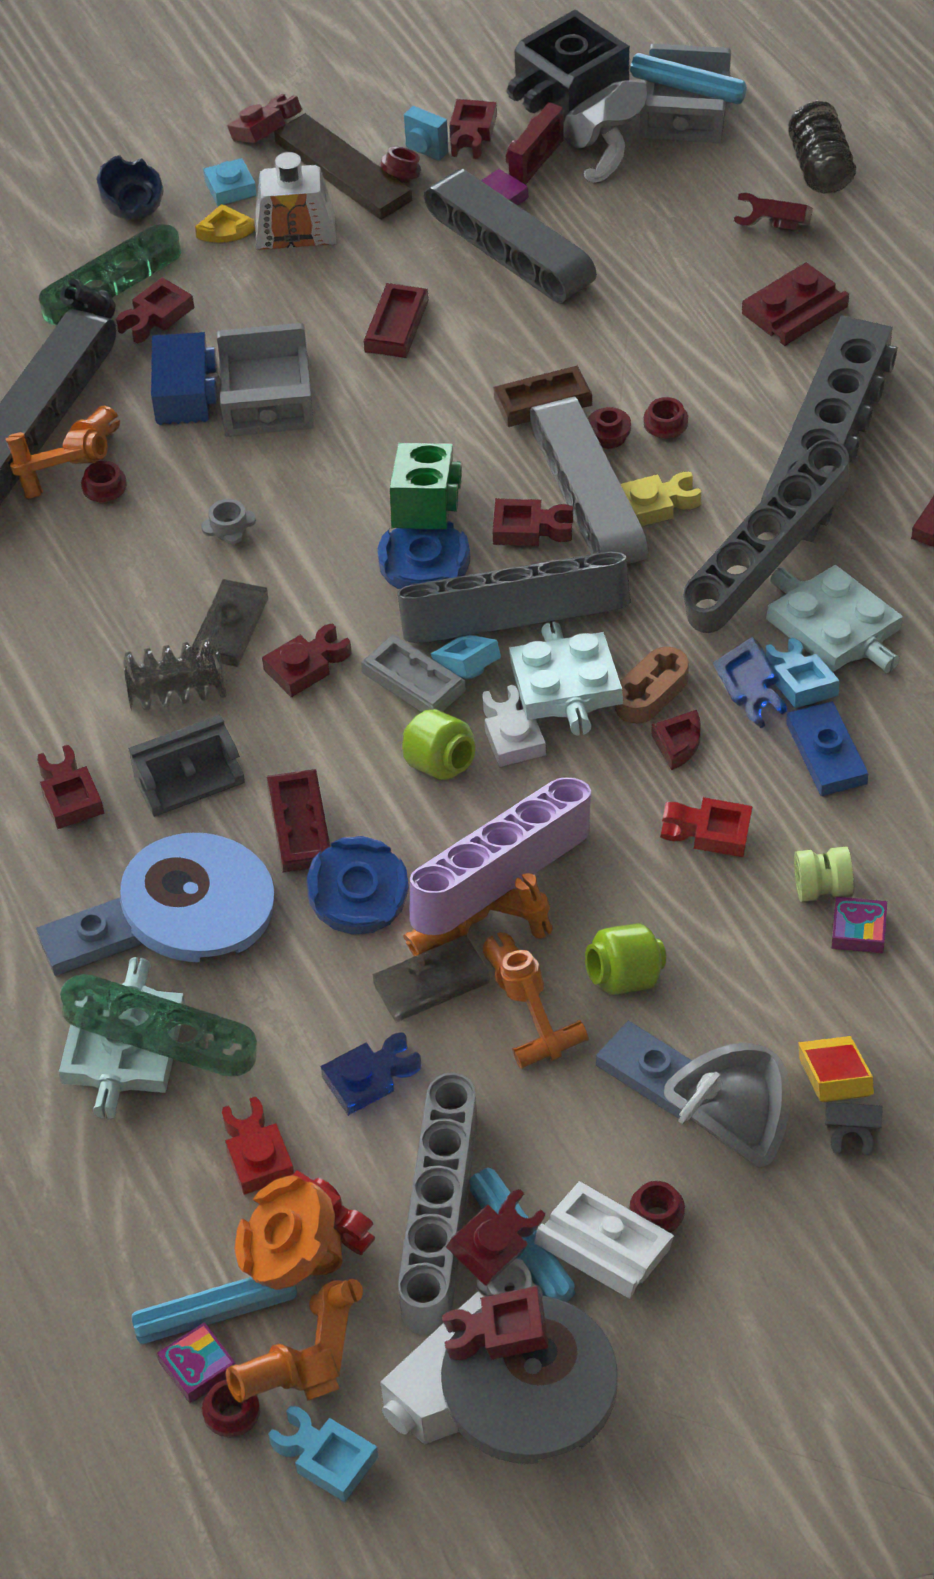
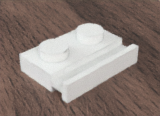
M579 1181L552 1211L545 1225L541 1224L538 1227L534 1243L630 1299L638 1284L646 1280L668 1253L674 1235Z

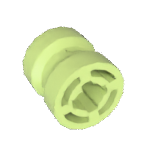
M848 847L830 848L825 854H816L812 850L795 851L794 873L800 902L815 901L820 895L831 894L835 898L853 896V868Z

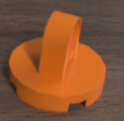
M291 1175L274 1180L256 1194L253 1201L259 1203L258 1207L254 1210L249 1222L241 1218L236 1232L234 1249L238 1266L244 1273L250 1275L255 1282L262 1286L279 1290L295 1286L309 1275H325L341 1267L343 1263L341 1234L334 1229L335 1214L331 1199L321 1187Z

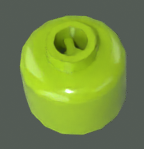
M437 709L424 710L416 715L406 726L403 733V757L408 765L439 780L454 778L465 771L474 759L476 748L473 731L466 722Z
M641 923L599 930L593 938L592 944H589L585 951V966L590 980L610 995L652 988L658 981L661 969L665 967L667 959L663 942L656 938L652 931Z

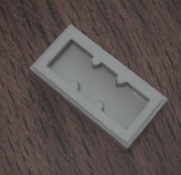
M394 634L361 662L364 675L421 712L430 709H437L443 712L466 691L464 679Z

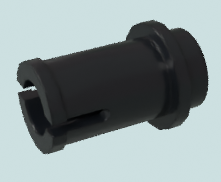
M70 279L68 281L70 286L77 289L76 291L67 285L62 287L60 299L64 305L109 319L113 317L116 305L108 292L102 290L95 291L78 279Z

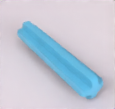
M640 53L634 55L630 65V72L635 78L734 104H741L747 91V85L741 79Z
M485 1168L481 1172L474 1174L469 1180L470 1192L483 1209L489 1205L498 1214L501 1205L510 1194V1191L496 1171L491 1168ZM517 1204L515 1207L517 1213L524 1218H528L520 1205ZM536 1230L532 1235L523 1238L528 1245L517 1259L524 1261L531 1273L532 1281L535 1285L541 1287L543 1296L567 1302L575 1295V1283L555 1255L534 1243Z
M252 1277L135 1311L132 1314V1323L139 1343L146 1344L195 1329L204 1322L206 1325L292 1300L297 1296V1289L295 1285L275 1290L262 1286L255 1282Z

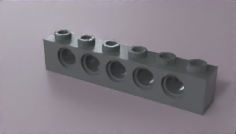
M841 315L763 492L761 501L806 451L818 441L829 439L842 443L848 451L849 462L854 463L860 444L859 431L867 432L873 412L871 403L872 401L879 402L885 385V376L883 374L884 372L891 373L895 365L898 348L891 345L892 326ZM825 466L819 469V471L823 473H830L836 471L838 468L834 466ZM795 499L789 502L788 504L792 506H802L805 505L808 501L804 499ZM833 506L802 540L814 541L820 525L827 526L829 524Z

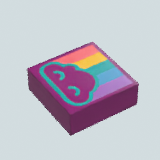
M836 897L831 949L883 953L887 901Z
M205 1322L157 1352L159 1363L189 1403L210 1391L218 1382L226 1380L227 1368L236 1364Z

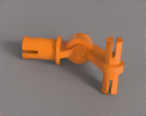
M109 406L98 407L86 420H78L71 426L63 441L62 448L30 455L23 432L9 435L5 440L13 458L10 467L13 474L19 476L25 498H34L43 493L36 470L66 462L88 464L103 459L108 450L106 437L114 433L120 426V420H115L109 425L113 419L118 417L115 410Z
M530 873L522 874L523 881L519 877L515 880L516 889H511L451 931L439 935H427L414 929L404 934L403 937L413 956L420 963H423L428 957L454 940L464 941L467 939V933L471 924L483 920L489 911L493 910L528 920L532 935L536 938L546 937L544 930L548 934H551L553 930L548 917L550 910L548 898L544 893L540 892L535 875Z
M497 933L499 940L503 944L502 947H499L492 935L488 937L482 949L485 958L490 961L495 969L496 982L500 988L506 991L510 999L527 1003L540 1037L519 1047L512 1048L519 1068L523 1069L547 1057L551 1061L562 1057L561 1051L584 1041H589L586 1028L580 1019L553 1032L539 998V994L543 991L545 985L538 960L529 951L519 950L511 935L507 933Z
M348 1279V1281L333 1280L323 1285L318 1294L312 1295L309 1307L312 1313L318 1316L314 1346L298 1351L283 1344H275L270 1348L268 1354L228 1367L226 1370V1380L234 1399L242 1402L248 1400L251 1396L281 1386L283 1389L294 1388L298 1391L304 1390L307 1401L340 1389L336 1378L340 1376L348 1314L353 1303L360 1301L363 1296L361 1283L356 1279Z

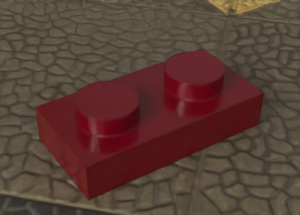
M548 103L538 116L532 117L527 128L519 138L509 144L505 160L509 167L510 176L526 185L563 142V107Z

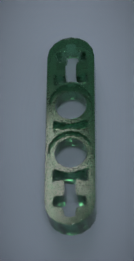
M157 224L148 227L46 286L39 294L42 317L46 322L57 325L70 309H74L64 305L60 299L61 290L64 285L75 291L77 290L69 285L68 281L70 279H78L84 285L91 281L104 282L102 285L90 288L95 291H106L113 298L173 263L181 254L178 231L175 227L167 224ZM126 261L137 262L136 265L131 267L118 266L120 263Z
M76 975L68 979L62 986L60 992L62 1015L69 1024L77 1028L224 1076L236 1077L244 1075L255 1065L257 1057L256 1036L248 1026L94 975ZM86 996H92L94 1002L87 1001L83 1007L76 1006V1001H83ZM135 1008L143 1010L149 1017L140 1025L129 1026L122 1023L119 1016L124 1011ZM104 1010L109 1011V1016H104ZM182 1024L190 1025L198 1032L196 1037L188 1042H177L168 1033L173 1027ZM212 1034L213 1040L209 1039V1047L205 1049L207 1043V1035ZM233 1043L241 1045V1050L236 1049L233 1055L224 1054V1049H230Z

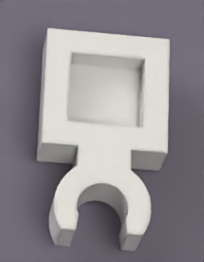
M514 685L507 686L508 701L503 703L495 702L491 698L489 691L483 692V711L487 717L484 719L485 732L499 767L546 756V743L536 719L527 720L524 709L520 710L519 691Z

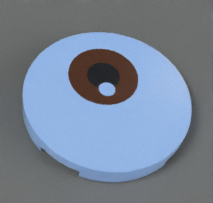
M183 833L157 840L134 856L122 876L120 903L123 914L131 926V933L143 945L160 955L172 959L200 962V957L219 956L232 951L239 954L253 945L262 936L272 917L274 886L271 875L264 863L242 844L214 834Z

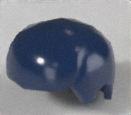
M121 155L114 156L100 167L96 179L101 201L114 216L122 219H142L151 215L160 206L164 193L160 175L150 165L146 164L142 158L130 162L125 161Z

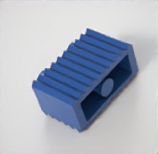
M205 332L152 335L151 398L155 422L160 426L164 422L169 425L172 422L179 424L182 421L187 424L190 421L197 423L199 420L206 422L209 419V404H217L215 377H209V373H217L215 346L207 347Z

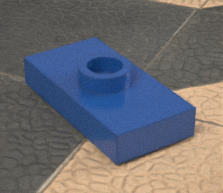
M833 701L787 713L786 725L820 796L868 784L869 773Z

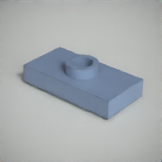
M120 898L36 928L39 941L54 976L142 944L131 933V926L123 914Z
M628 1020L596 1055V1066L678 1119L681 1117L679 1115L681 1111L665 1098L664 1087L676 1072L692 1060Z

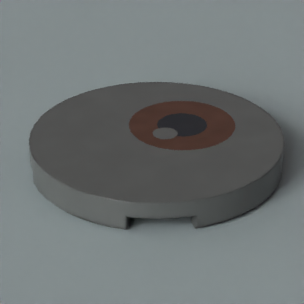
M542 1296L548 1348L494 1360H491L486 1346L480 1347L476 1354L464 1360H452L445 1350L441 1368V1384L448 1412L457 1425V1430L474 1447L494 1458L512 1463L538 1464L539 1459L555 1457L569 1452L578 1446L583 1448L602 1430L613 1410L617 1395V1363L613 1348L606 1334L585 1312L556 1298ZM482 1308L479 1309V1310H477V1311H476L475 1313H473V1314L481 1313V1312H482ZM465 1331L455 1332L451 1339L460 1338Z

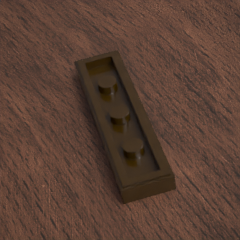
M304 113L274 131L276 144L287 152L298 154L301 162L306 166L316 165L320 167L324 179L380 220L412 201V189L385 172L380 166L308 114Z

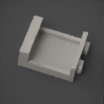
M655 43L650 45L649 56L730 77V48ZM647 81V97L639 115V138L721 143L727 101Z
M294 323L218 331L217 343L221 375L220 402L225 436L314 428L304 324Z

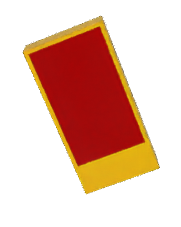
M851 1036L798 1042L799 1060L819 1101L828 1102L868 1097L874 1094L873 1076Z

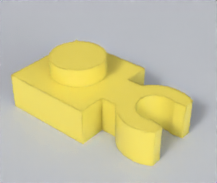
M691 472L678 473L669 482L662 483L657 474L621 484L641 526L672 519L675 507L689 510L701 505V490L699 488L693 489V475Z

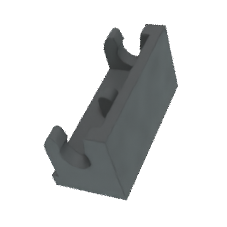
M221 715L128 748L134 779L153 817L245 783L244 774L236 758L240 757L238 750Z

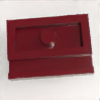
M805 262L742 301V314L770 336L776 334L780 337V343L786 346L847 308L849 305V293L845 290L843 292L838 291L836 283Z

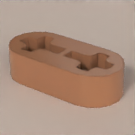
M667 646L651 651L620 680L623 704L615 705L617 715L626 722L636 724L648 722L654 718L687 685L689 660L686 654L680 649ZM660 669L661 671H664V672L658 677V670ZM644 694H645V701L642 700V699H640V697H642Z

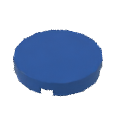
M448 521L447 529L396 528L390 533L389 528L382 535L377 548L380 573L390 585L399 590L413 584L465 576L470 564L468 537L463 531L460 533L456 530L454 523Z
M364 836L343 837L332 842L331 847L326 848L322 853L320 851L314 857L307 875L308 901L317 917L332 929L351 935L374 933L390 925L402 912L408 894L407 870L402 860L400 859L399 861L397 856L391 852V848L382 841Z

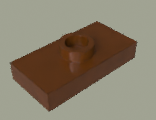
M578 365L493 387L494 399L507 427L531 422L530 409L532 407L570 397H576L582 408L592 406V393Z

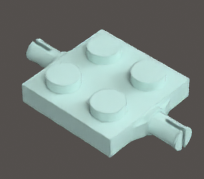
M837 565L806 581L798 580L784 567H780L779 570L776 569L770 578L771 584L778 587L786 595L768 605L766 619L789 638L799 640L802 643L803 649L811 655L817 654L832 672L850 661L869 658L883 669L885 673L894 670L899 662V656L883 646L882 642L901 629L903 619L901 614Z
M548 622L541 629L545 642L534 641L526 645L509 647L510 662L526 719L531 720L549 716L567 717L571 732L577 736L580 735V723L583 735H585L591 729V722L588 719L587 713L598 708L623 704L622 687L604 632L594 634L582 633L573 637L563 638L560 624L552 622V633Z
M137 957L129 960V967L125 983L107 987L80 985L59 1068V1076L62 1084L93 1086L99 1089L93 1113L100 1118H104L105 1111L107 1119L115 1117L121 1091L138 1090L166 1093L184 1014L185 1000L183 993L156 991L145 986L151 964L144 958H140L139 965Z

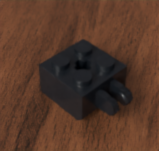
M574 9L520 40L514 50L515 77L508 83L506 93L513 101L518 102L524 98L522 104L525 106V109L534 114L539 110H543L548 103L563 107V117L566 119V116L580 103L616 82L629 81V45Z

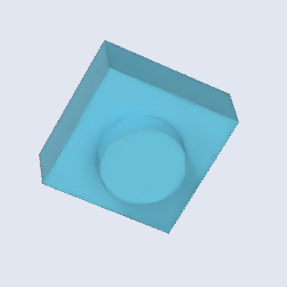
M412 106L404 114L406 147L440 161L449 152L447 119Z
M242 158L225 161L203 169L205 183L217 206L257 196L255 181Z
M467 635L458 637L431 653V657L434 661L462 679H470L482 674L484 667L501 658L497 640Z

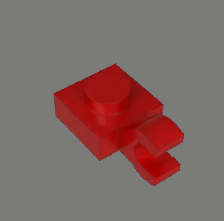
M703 797L701 809L689 807L678 802H666L660 837L669 841H683L689 837H695L693 849L744 857L753 806Z

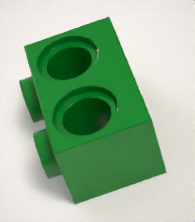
M398 443L390 483L391 528L447 529L449 512H457L458 489H461L462 463L461 461H453V444Z

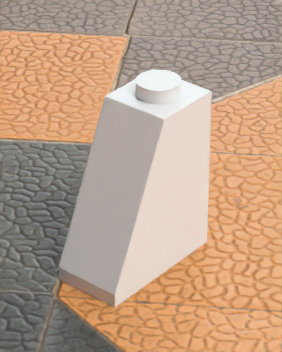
M477 1291L459 1309L466 1310L471 1314L481 1309V1298L484 1296ZM444 1323L380 1382L384 1405L382 1412L387 1421L401 1434L405 1435L410 1431L424 1445L459 1432L457 1425L448 1412L442 1392L441 1368L446 1350L444 1342L450 1340L454 1334L448 1333Z

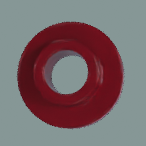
M390 147L387 154L383 155L380 161V167L402 183L418 178L421 172L419 155L404 147Z
M661 397L649 404L643 416V425L646 431L655 437L673 438L681 435L687 429L688 414L682 403L677 399Z
M600 408L592 412L587 418L602 448L611 449L621 446L631 432V418L626 412L618 408Z
M106 460L97 461L90 464L84 471V476L81 480L82 492L86 498L94 502L113 501L125 492L127 488L126 476L115 463Z
M650 1181L642 1185L633 1194L629 1210L671 1233L680 1226L684 1219L685 1204L680 1193L669 1183ZM659 1207L664 1209L666 1213L652 1214L648 1211L651 1208Z
M223 1380L215 1384L206 1394L202 1404V1414L205 1424L212 1432L223 1437H236L245 1434L256 1424L260 1415V1403L257 1395L249 1397L248 1400L238 1402L232 1396L227 1380ZM229 1406H238L242 1409L233 1416L222 1415L224 1409Z

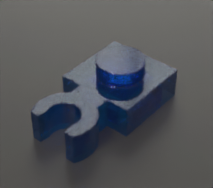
M749 638L712 663L732 701L739 707L745 704L747 717L759 728L766 726L761 717V711L765 705L772 703L773 707L782 715L787 712L785 701L776 692L768 689L780 681L762 646L755 638Z
M404 1032L389 1036L384 1041L382 1049L375 1053L366 1042L320 1067L322 1079L349 1116L394 1092L392 1077L406 1078L416 1074L422 1068L421 1057L418 1052L404 1058L395 1056L408 1048L407 1037Z

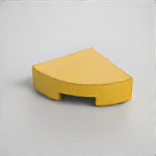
M223 204L218 206L195 226L196 238L214 243L236 241L255 231L254 219Z

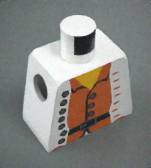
M293 152L278 155L275 159L276 168L263 169L259 174L255 216L257 250L336 244L335 212L321 168L316 165L301 166L300 156Z

